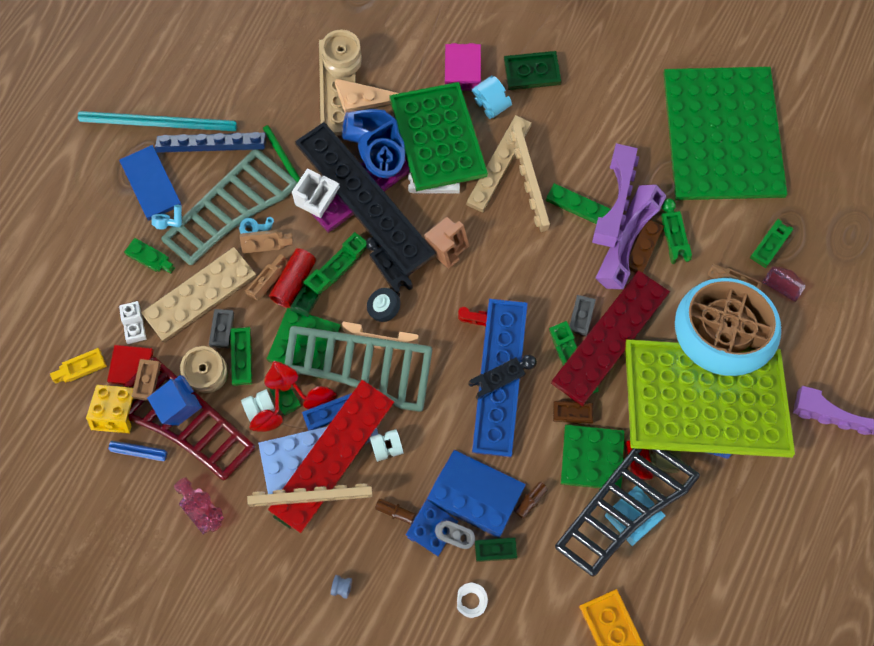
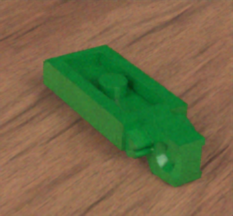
M136 238L132 240L124 251L126 256L155 272H160L163 269L171 274L175 269L173 264L168 261L169 257Z

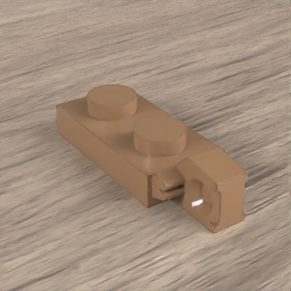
M277 230L241 233L242 253L283 249L284 246L293 245L292 233L282 234V232Z
M279 255L271 265L267 264L245 290V293L259 301L265 296L272 284L278 280V277L282 274L288 263V259L283 255Z
M713 263L708 273V276L713 279H737L747 282L759 290L761 289V282L728 267L725 269Z

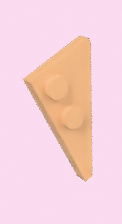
M335 79V86L345 113L389 105V95L399 94Z

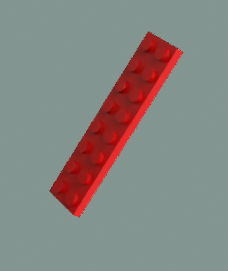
M361 380L282 490H285L286 493H292L294 489L305 488L306 491H314L315 487H326L327 490L334 489L391 409L394 401L364 380ZM324 501L271 505L268 511L299 533H302Z

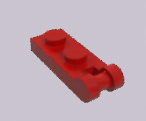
M460 307L458 319L464 323L486 326L487 312H470L467 307Z

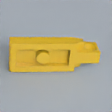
M96 348L62 362V365L59 366L60 370L52 372L50 375L55 384L62 381L67 383L105 368L107 365L101 350Z

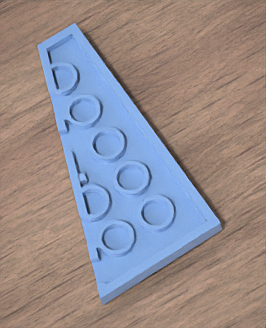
M327 427L258 443L268 494H273V491L284 488ZM377 428L371 436L378 435Z

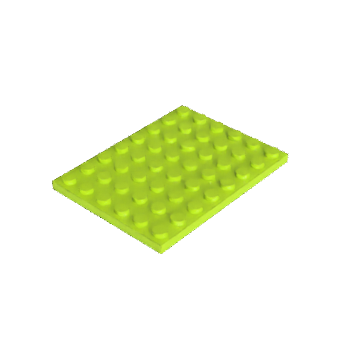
M626 340L631 448L793 458L795 450L781 349H777L774 356L764 366L751 373L739 376H726L712 373L698 366L685 354L679 343ZM748 347L740 353L750 352L756 349Z

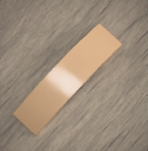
M342 323L343 331L346 334L419 344V335L399 332L397 339L363 333L362 325ZM374 346V348H378V349H384V350H385V348H386V347Z

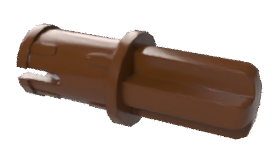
M538 482L528 495L525 494V499L514 512L522 519H525L531 509L538 505L537 502L548 490L547 486L542 482Z
M379 499L375 506L376 510L391 516V519L396 518L409 525L412 524L416 513L399 507L400 504L395 505L383 499Z

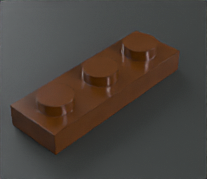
M649 220L643 226L629 257L630 271L635 273L638 270L642 273L644 272L662 232L663 225Z

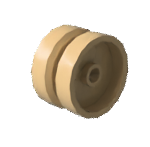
M335 30L327 34L322 40L321 50L324 67L329 73L338 77H346L357 72L362 63L360 42L355 34L347 30Z
M199 346L189 350L182 358L180 364L181 375L186 378L192 388L202 393H212L220 389L225 384L229 374L228 365L224 358L213 348Z

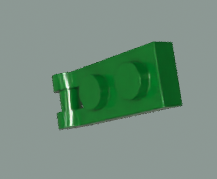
M780 219L776 220L750 257V259L764 268L769 265L794 230L791 226L787 227Z

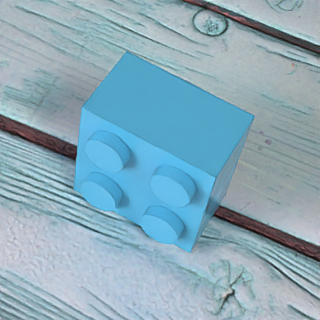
M635 486L628 493L647 508L655 505L638 486ZM622 499L613 506L632 521L642 514ZM660 510L627 538L631 546L636 544L665 517V514ZM606 512L605 517L621 533L626 526Z

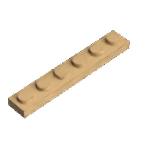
M515 115L486 167L488 176L479 179L467 200V206L482 213L484 212L515 156V142H511L509 133L512 131L513 124L520 123L525 138L532 122Z
M516 123L513 124L512 131L509 132L511 142H515L516 159H520V173L522 176H525V190L527 193H530V207L532 210H535L536 216H534L536 227H540L541 232L548 231L550 223L521 125Z
M365 483L356 484L355 488H347V485L335 486V489L327 490L326 487H315L314 491L298 488L294 489L292 493H286L285 490H275L273 494L265 495V492H253L252 496H247V502L250 507L370 498L372 497V486L368 487Z

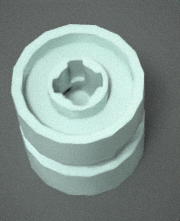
M267 389L258 392L255 398L249 396L241 400L250 423L259 412L275 410Z
M397 429L386 432L385 436L378 434L370 437L377 462L388 459V455L394 457L404 454ZM390 441L392 448L387 449L385 442Z

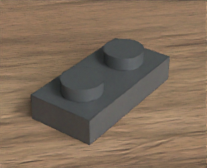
M577 295L569 325L572 333L587 336L596 299Z
M214 309L209 340L210 347L229 349L234 320L233 310Z

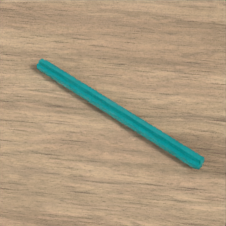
M78 112L80 122L220 131L237 130V122L233 120Z

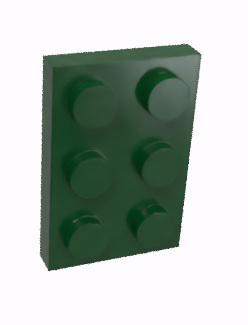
M556 51L504 56L508 90L561 85Z

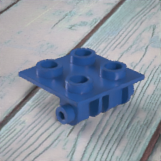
M426 500L407 531L406 536H408L409 540L417 542L436 556H439L446 542L437 538L435 533L437 524L441 521H451L457 524L458 521ZM446 527L442 530L444 535L447 533Z

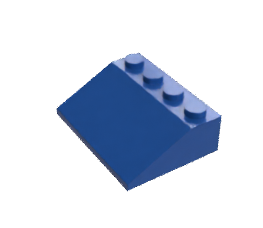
M454 450L438 476L427 500L444 512L500 539L526 484Z

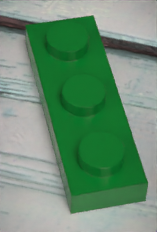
M250 327L231 329L233 386L253 384Z

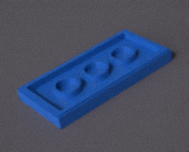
M153 145L119 160L148 221L151 220L152 215L165 214L173 210L174 205L182 206Z

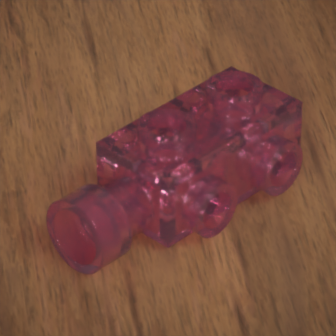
M182 478L174 485L177 493L183 495L179 505L202 534L209 531L215 532L222 526L221 522L224 519L222 510L211 503L207 492H203L200 488L194 490L188 478Z

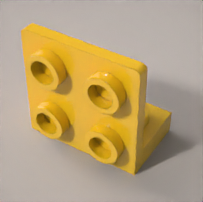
M96 385L86 416L91 430L130 434L132 426L128 414L133 401V388Z

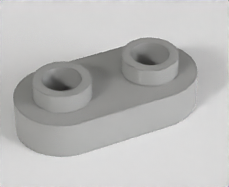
M441 521L436 526L435 533L441 541L462 549L472 547L475 542L473 531L451 521ZM444 527L447 528V533L445 535L442 532ZM464 534L465 540L462 542L460 537Z

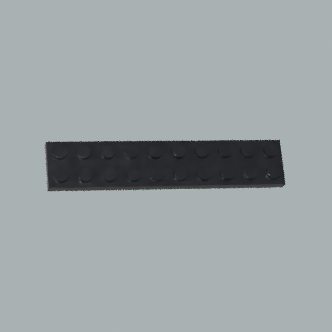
M325 122L295 141V145L321 176L339 183L340 187L336 194L406 278L436 256L433 248Z

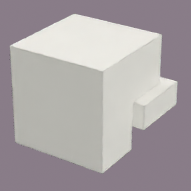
M307 168L292 191L295 205L321 218L340 186L339 183L325 176L321 178L320 174Z

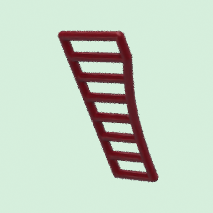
M156 357L149 359L151 361H159ZM159 361L161 363V374L158 376L155 391L167 378L169 380L177 378L161 361ZM137 373L123 387L133 388ZM194 391L191 394L196 396L203 411L179 436L169 430L173 425L163 424L160 426L151 422L157 416L154 409L144 418L133 414L146 400L136 399L131 404L128 414L129 421L157 432L175 442L223 481L255 449V445ZM210 415L217 423L195 446L191 445L186 439ZM224 428L231 436L208 458L201 450ZM238 440L245 446V449L223 471L215 463Z

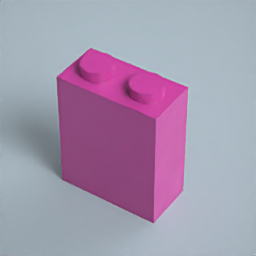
M445 44V84L459 82L462 91H472L475 86L481 83V44Z

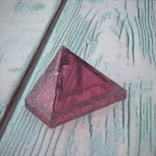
M772 266L762 282L795 302L806 287L792 270Z

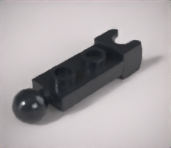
M372 236L366 239V248L373 251L369 254L370 258L390 286V289L397 293L399 297L400 286H405L408 290H412L413 284L409 277L406 278Z
M529 354L525 355L519 363L517 357L484 374L469 380L468 385L470 387L476 385L481 387V391L476 395V399L480 400L490 393L524 377L526 373L523 369H534L537 365V360L533 355Z

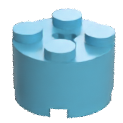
M491 75L472 89L476 96L474 98L475 102L479 107L483 106L486 109L484 112L489 119L494 118L512 106L510 97L505 95L506 90L495 76Z

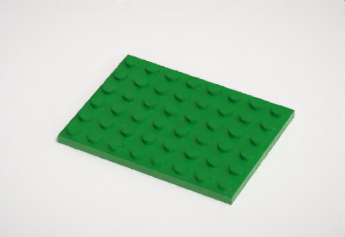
M771 67L664 69L663 77L675 200L786 198L787 187Z

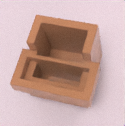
M448 217L424 235L427 243L436 252L435 257L448 269L460 260L458 255L469 247L464 225L460 221L454 223Z

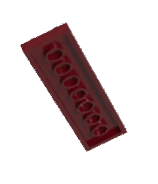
M638 270L552 379L551 384L583 406L626 351V340H634L669 295L670 291Z

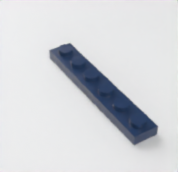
M265 132L162 135L157 136L155 149L156 153L265 149L266 134Z

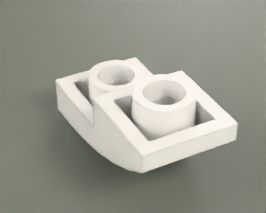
M139 302L120 305L121 321L124 325L127 344L147 340Z

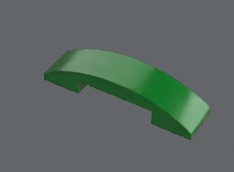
M354 232L342 244V248L320 270L316 269L304 281V284L316 294H320L329 288L362 255L366 249V240Z
M567 321L549 328L551 338L563 366L577 349L574 342L575 337ZM598 387L593 392V394L599 392Z

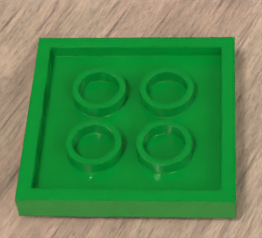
M287 307L267 356V361L272 363L277 361L285 364L289 332L292 326L340 332L341 324L313 315L306 317L291 311V308ZM297 334L292 365L304 367L308 343L307 335ZM316 337L312 368L323 370L327 338Z
M565 425L560 485L601 489L623 461L624 431ZM622 476L615 483L620 488L622 486Z

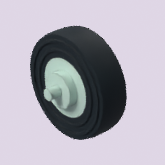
M380 288L369 297L367 311L376 321H390L399 312L400 298L393 290Z

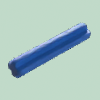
M110 441L108 448L111 452L165 461L167 458L166 450L119 441Z

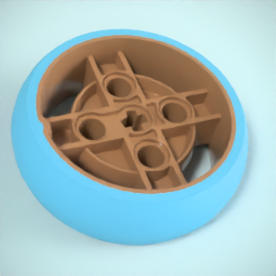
M717 278L698 284L683 297L676 311L675 331L682 350L698 366L719 375L739 376L761 368L774 356L781 339V321L774 304L761 290L741 280ZM712 302L708 306L703 305L704 303ZM748 347L756 349L754 351L740 353Z

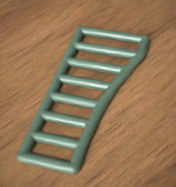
M259 149L252 150L182 217V225L180 227H172L162 236L161 240L186 263L193 265L221 238L240 225L242 220L250 218L284 200L293 191L297 182ZM257 157L289 185L281 191L249 165V163ZM244 169L275 196L265 201L236 176ZM231 181L258 205L248 210L223 188ZM219 194L237 209L241 215L232 220L215 206L211 200ZM205 206L221 219L226 226L217 231L197 213ZM191 219L212 236L206 243H203L184 227ZM178 231L198 248L192 256L171 240Z
M292 326L290 328L285 364L296 370L297 374L324 378L356 388L361 381L350 378L355 343L366 344L361 380L367 383L369 382L374 346L386 347L380 388L377 390L393 400V405L399 409L423 411L432 357L431 346ZM297 334L308 336L304 367L292 365ZM316 337L328 339L323 370L312 368ZM335 340L347 341L342 375L331 372ZM393 349L405 350L398 399L387 394ZM412 352L424 353L417 403L405 402Z

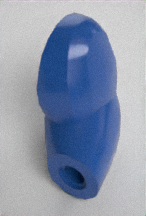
M368 109L345 113L342 138L358 143L361 159L372 174L381 178L394 177L401 170L406 154L405 143L399 133L397 120L385 110Z

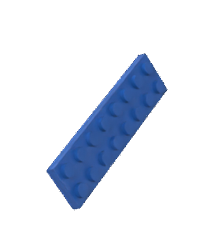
M489 299L481 374L517 357L519 363L522 361L528 303ZM520 379L478 400L472 453L512 457Z

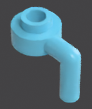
M174 205V219H171L167 214L152 215V225L156 229H166L167 226L180 227L182 225V206Z
M268 217L265 224H258L252 218H245L240 223L239 231L240 233L269 231L272 228L274 219ZM249 227L252 231L248 232L245 228Z

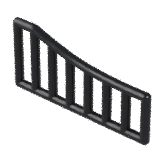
M633 448L555 544V549L590 576H596L609 558L637 528L660 510L686 495L699 479L700 474L667 450L651 449L690 476L682 485L641 456L639 453L643 449ZM633 461H636L676 491L666 497L627 468ZM621 476H624L656 499L658 503L647 508L615 483ZM611 491L642 514L632 521L603 500V498ZM599 506L625 525L626 528L617 535L590 514ZM585 521L613 541L606 550L578 531ZM572 537L599 556L593 566L565 546Z

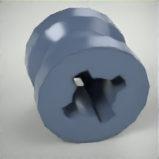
M335 575L331 595H341L347 599L352 585V578L343 579L340 575Z

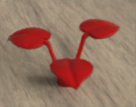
M273 361L270 370L264 378V383L266 387L275 389V410L259 412L252 419L249 428L252 431L267 432L281 425L283 418L280 414H277L279 411V389L286 391L292 385L302 399L305 400L303 406L306 409L333 401L337 393L328 387L320 386L313 388L307 395H304L295 383L298 379L296 370L286 364Z

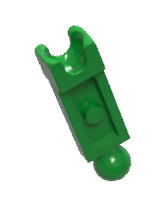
M667 198L661 206L662 210L666 212L662 214L661 219L668 244L670 261L672 264H675L678 255H681L685 262H689L692 258L690 244H688L681 211L674 212L676 203L673 199Z

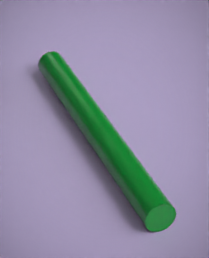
M269 125L264 126L263 131L290 176L298 183L301 178Z

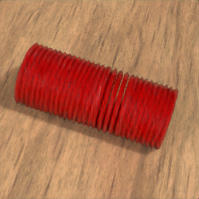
M296 248L270 293V299L282 307L290 308L317 261L315 256L304 249Z

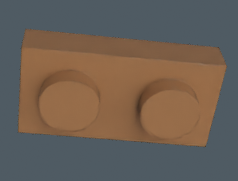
M140 359L132 393L134 399L148 400L147 397L155 392L161 367L159 361Z

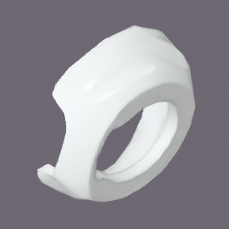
M472 582L460 587L457 597V609L459 612L469 618L477 617L484 613L488 604L487 593L484 588ZM468 593H475L480 600L478 607L468 609L462 606V596Z

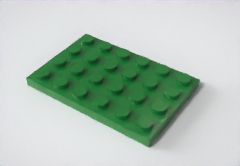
M459 82L389 95L393 114L398 123L399 133L405 143V155L416 192L488 176Z

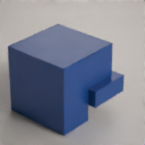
M183 375L169 380L147 397L161 423L166 425L179 426L202 408L196 396L191 394L193 390Z

